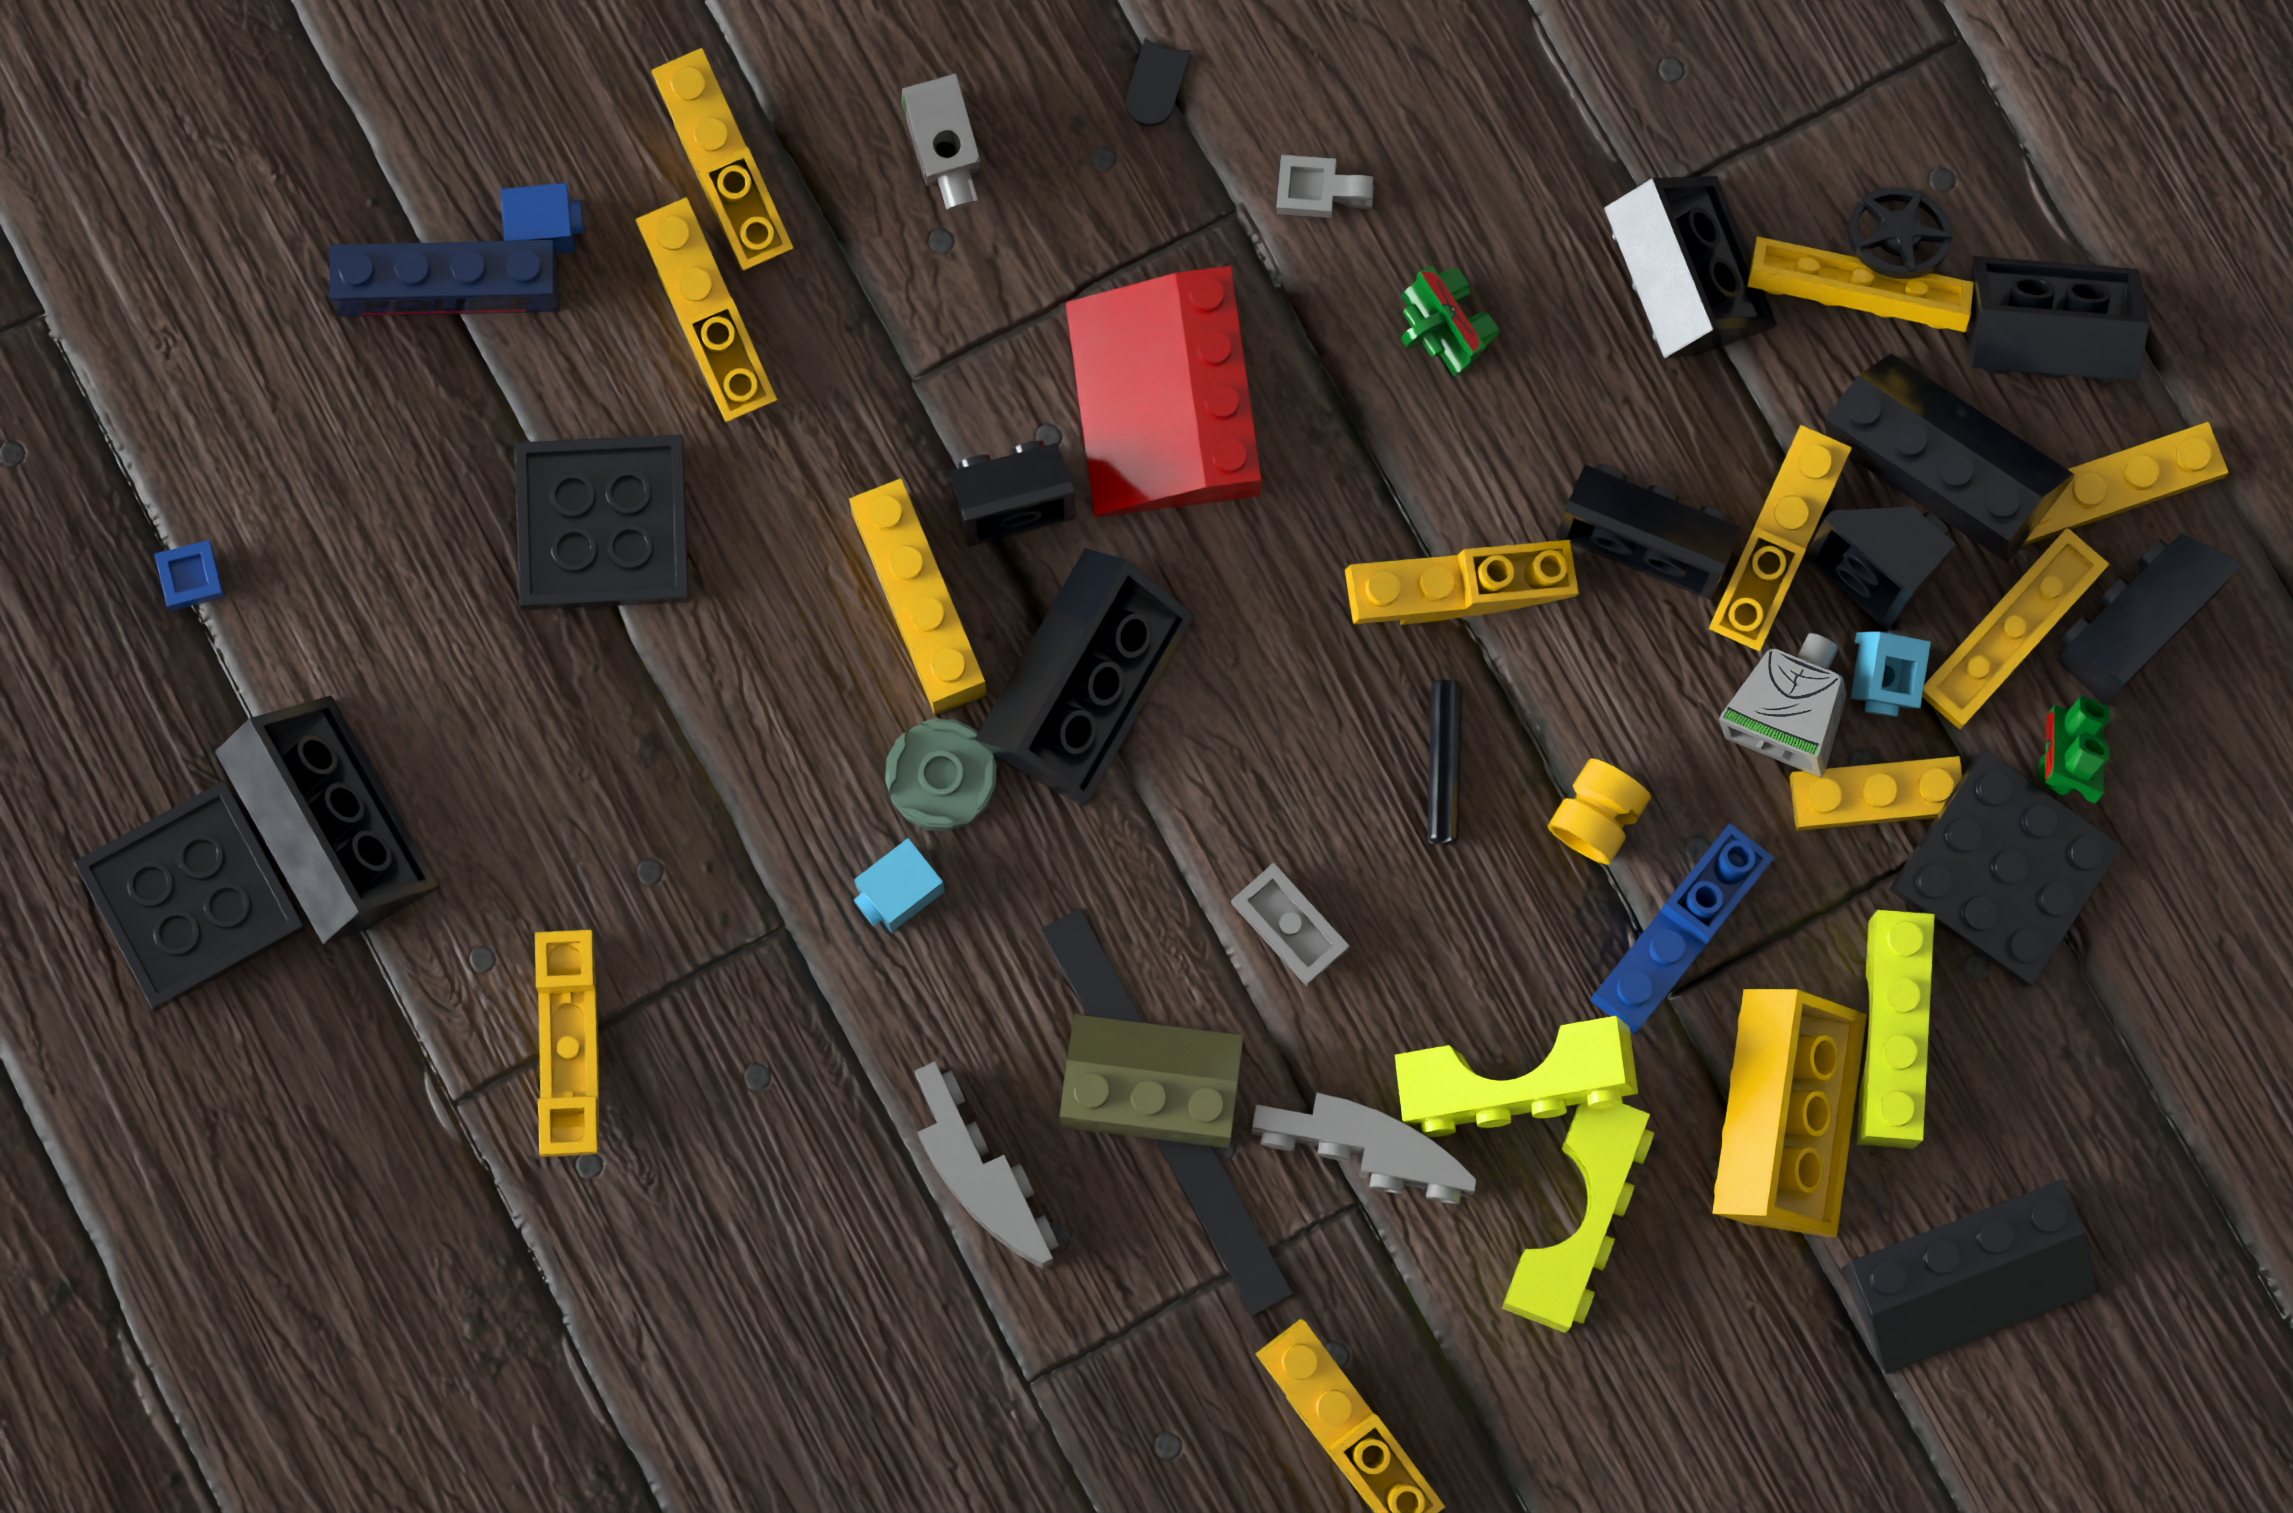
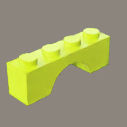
M1877 910L1868 921L1865 977L1869 989V1027L1866 1060L1859 1090L1857 1145L1914 1149L1923 1141L1935 914Z
M1617 1016L1561 1025L1556 1043L1545 1061L1527 1075L1512 1080L1496 1081L1476 1075L1465 1057L1450 1045L1395 1055L1402 1120L1416 1131H1421L1426 1137L1450 1135L1456 1132L1455 1125L1477 1122V1126L1481 1128L1504 1126L1511 1123L1512 1115L1532 1112L1534 1118L1557 1117L1567 1113L1566 1106L1587 1102L1589 1108H1610L1622 1104V1096L1638 1094L1630 1028Z
M1588 1102L1578 1104L1561 1150L1577 1165L1586 1184L1588 1200L1584 1220L1575 1234L1558 1245L1542 1249H1525L1519 1260L1502 1309L1563 1333L1570 1329L1573 1321L1581 1324L1584 1323L1595 1294L1594 1291L1585 1287L1593 1267L1603 1271L1615 1238L1605 1235L1613 1214L1620 1217L1624 1216L1635 1185L1627 1183L1625 1180L1633 1161L1643 1164L1655 1133L1645 1129L1650 1116L1649 1113L1623 1103L1618 1106L1602 1109L1589 1108Z

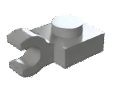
M1281 155L1276 206L1277 214L1332 218L1333 202L1352 208L1372 209L1373 177L1366 175H1336L1337 164L1335 158Z

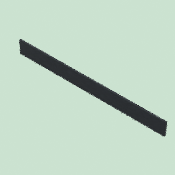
M1080 908L1040 929L1087 1016L1143 1023ZM1156 1139L1252 1316L1293 1294L1212 1146Z

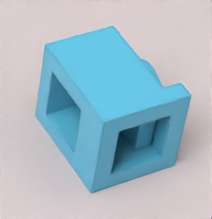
M1856 632L1855 644H1859L1851 699L1866 701L1864 710L1866 713L1888 717H1898L1899 708H1920L1931 642L1884 632ZM1884 670H1885L1886 679H1885V682L1882 684L1883 675H1884Z

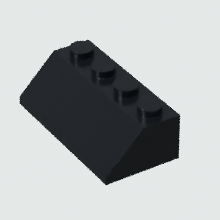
M1892 353L1859 374L1825 417L1826 436L1852 447L1848 457L2007 563L2010 562L2074 478V473Z
M1085 548L975 740L1010 767L1075 803L1086 807L1195 615L1128 560Z
M332 695L249 718L215 751L323 944L362 932L430 894L440 886Z
M2063 1179L1854 1259L1841 1268L1885 1375L2098 1292L2086 1233Z

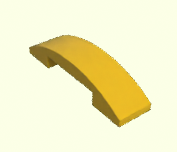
M592 930L535 932L536 989L539 1000L541 1097L538 1099L540 1157L598 1154L599 1047Z

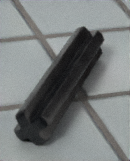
M1446 679L1434 681L1431 687L1427 839L1429 843L1435 845L1456 844L1459 833L1462 685L1459 681Z

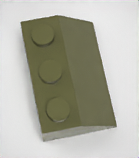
M1074 1014L1060 1109V1127L1230 1148L1243 1035Z

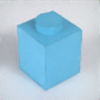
M909 838L854 879L856 888L860 892V895L854 899L858 908L873 926L882 921L891 933L945 892L943 881Z

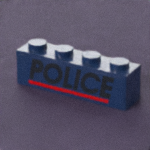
M553 240L329 245V299L338 317L560 312L559 257Z

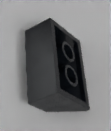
M1717 176L1652 178L1604 207L1611 224L1613 240L1621 249L1631 274L1632 287L1641 299L1651 324L1652 337L1661 349L1664 358L1697 356L1777 326L1764 291L1748 287L1751 258Z
M1974 256L1971 282H1974L1968 334L1972 368H1982L1994 374H2006L2011 371L2032 372L2053 379L2070 375L2093 377L2105 383H2116L2121 380L2139 381L2150 323L2139 269Z
M1585 464L1566 505L1555 538L1570 540L1572 545L1711 600L1726 568L1741 527L1732 524V518L1716 508L1701 506L1700 510L1680 503V497L1664 487L1649 485L1648 489L1628 482V476L1612 466L1598 464L1596 468Z
M1914 507L1831 511L1824 519L1803 559L1889 631L1932 583L1956 543L1949 538L1951 535L1949 528L1938 517L1929 512H1925L1922 515Z
M2180 533L2169 545L2160 538L2137 562L2144 570L2131 583L2121 577L2101 597L2099 602L2106 608L2096 619L2091 622L2083 615L2063 635L2060 640L2068 647L2062 652L2057 661L2103 705H2107L2236 574L2242 566L2234 558L2183 533Z

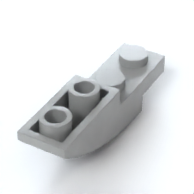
M935 1061L915 1070L916 1079L937 1122L917 1133L933 1166L949 1190L980 1225L1017 1255L1042 1269L1053 1265L1050 1250L1059 1245L1045 1215L1034 1219L1025 1199L1034 1195V1192L1021 1164L1010 1168L1005 1155L983 1164L980 1157L988 1154L989 1150L976 1122L965 1126L956 1106L965 1102V1099L952 1071L941 1075Z
M1316 1093L1312 1115L1256 1105L1251 1134L1262 1136L1261 1145L1287 1151H1294L1296 1143L1318 1146L1317 1155L1340 1161H1351L1352 1153L1361 1154L1363 1156L1359 1177L1371 1179L1369 1185L1371 1189L1402 1194L1404 1185L1427 1190V1199L1449 1204H1459L1461 1196L1471 1198L1475 1191L1476 1179L1453 1156L1412 1127L1378 1110L1321 1093Z

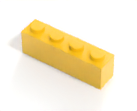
M897 479L849 498L853 518L934 715L937 716L987 696L984 677L902 479Z

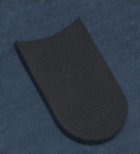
M1145 37L1126 97L1127 111L1135 122L1143 126H1157L1164 123L1171 116L1191 50L1177 51L1166 49L1154 44Z

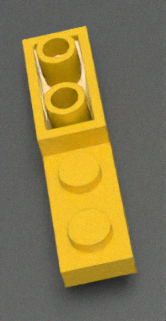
M700 48L652 69L651 73L672 117L677 134L742 271L792 250L791 241L749 148L746 147L703 49Z
M687 197L637 218L636 223L657 268L660 280L725 422L777 401Z
M1800 425L1708 629L1760 652L1852 447Z
M1570 540L1463 549L1458 555L1352 564L1345 570L1353 624L1400 620L1401 625L1442 621L1519 609L1567 599L1579 594Z
M1298 1320L1256 1353V1356L1287 1396L1285 1398L1374 1513H1438L1445 1508L1444 1504L1378 1415L1371 1411L1304 1320Z

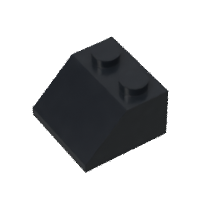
M1042 440L1029 441L1014 447L1012 455L993 460L987 454L969 457L958 463L959 469L949 471L951 487L968 547L1075 519L1074 489L1058 443L1045 446Z

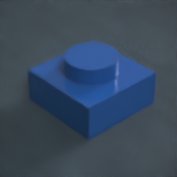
M210 540L155 553L166 605L170 611L225 598L214 548Z

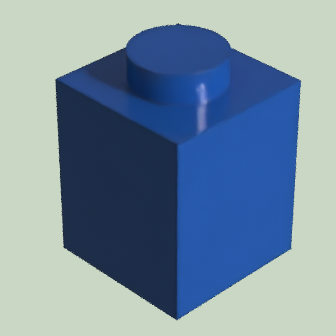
M567 183L500 189L504 241L553 240L557 254L576 252L575 234L584 233L585 231L581 200L572 201Z

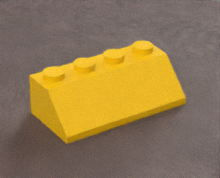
M1798 989L1743 990L1741 1012L1738 1017L1734 1062L1730 1073L1726 1119L1722 1130L1723 1140L1718 1176L1714 1187L1713 1214L1749 1225L1825 1237H1837L1867 1014Z

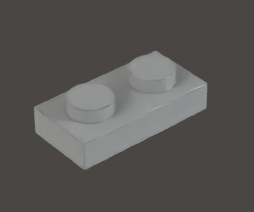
M1275 863L1271 864L1231 900V904L1306 987L1349 950L1350 946Z

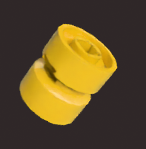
M1591 758L1587 761L1572 785L1577 794L1576 797L1564 799L1547 826L1559 840L1576 852L1598 863L1608 865L1612 862L1626 839L1622 829L1623 826L1633 825L1637 822L1650 801L1651 795L1640 783L1623 771L1608 763Z

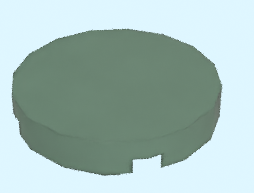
M933 718L921 722L920 725L914 726L909 731L907 730L896 739L887 757L885 782L893 805L907 821L926 830L951 831L969 825L986 811L996 791L997 765L993 753L975 740L978 734L976 729L958 720Z

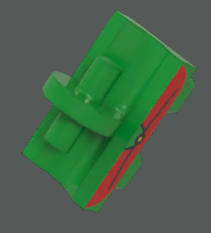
M1431 265L1419 271L1416 275L1417 280L1401 295L1408 306L1402 313L1411 326L1402 335L1401 341L1407 349H1413L1423 344L1432 358L1440 355L1452 375L1456 377L1470 368L1483 350L1499 335V329L1490 315L1483 311L1467 319L1458 304L1464 302L1469 296V283L1458 268L1437 273Z
M2084 696L2079 697L2070 710L2054 704L2046 715V753L2038 762V779L2043 786L2055 791L2059 795H2066L2076 789L2083 794L2087 801L2095 804L2104 793V766L2109 761V746L2104 741V729L2110 722V709L2106 705Z

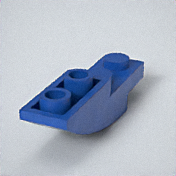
M1729 823L1668 899L1657 916L1597 989L1590 1001L1610 1017H1619L1629 1026L1630 1032L1636 1035L1775 857Z

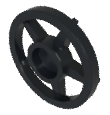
M1899 187L1883 188L1865 195L1854 207L1847 230L1850 246L1864 265L1881 275L1897 279L1918 278L1934 271L1946 258L1952 241L1951 225L1942 208L1931 198L1924 195L1921 190L1915 191ZM1896 200L1908 202L1909 204L1904 211H1890L1879 203ZM1920 207L1930 214L1939 229L1922 225L1915 216L1917 208ZM1867 210L1879 222V227L1876 233L1861 240L1858 232V220L1863 212ZM1920 241L1941 243V248L1931 259L1915 265L1914 251L1918 248ZM1880 246L1889 254L1901 256L1905 266L1887 263L1874 256L1868 249Z

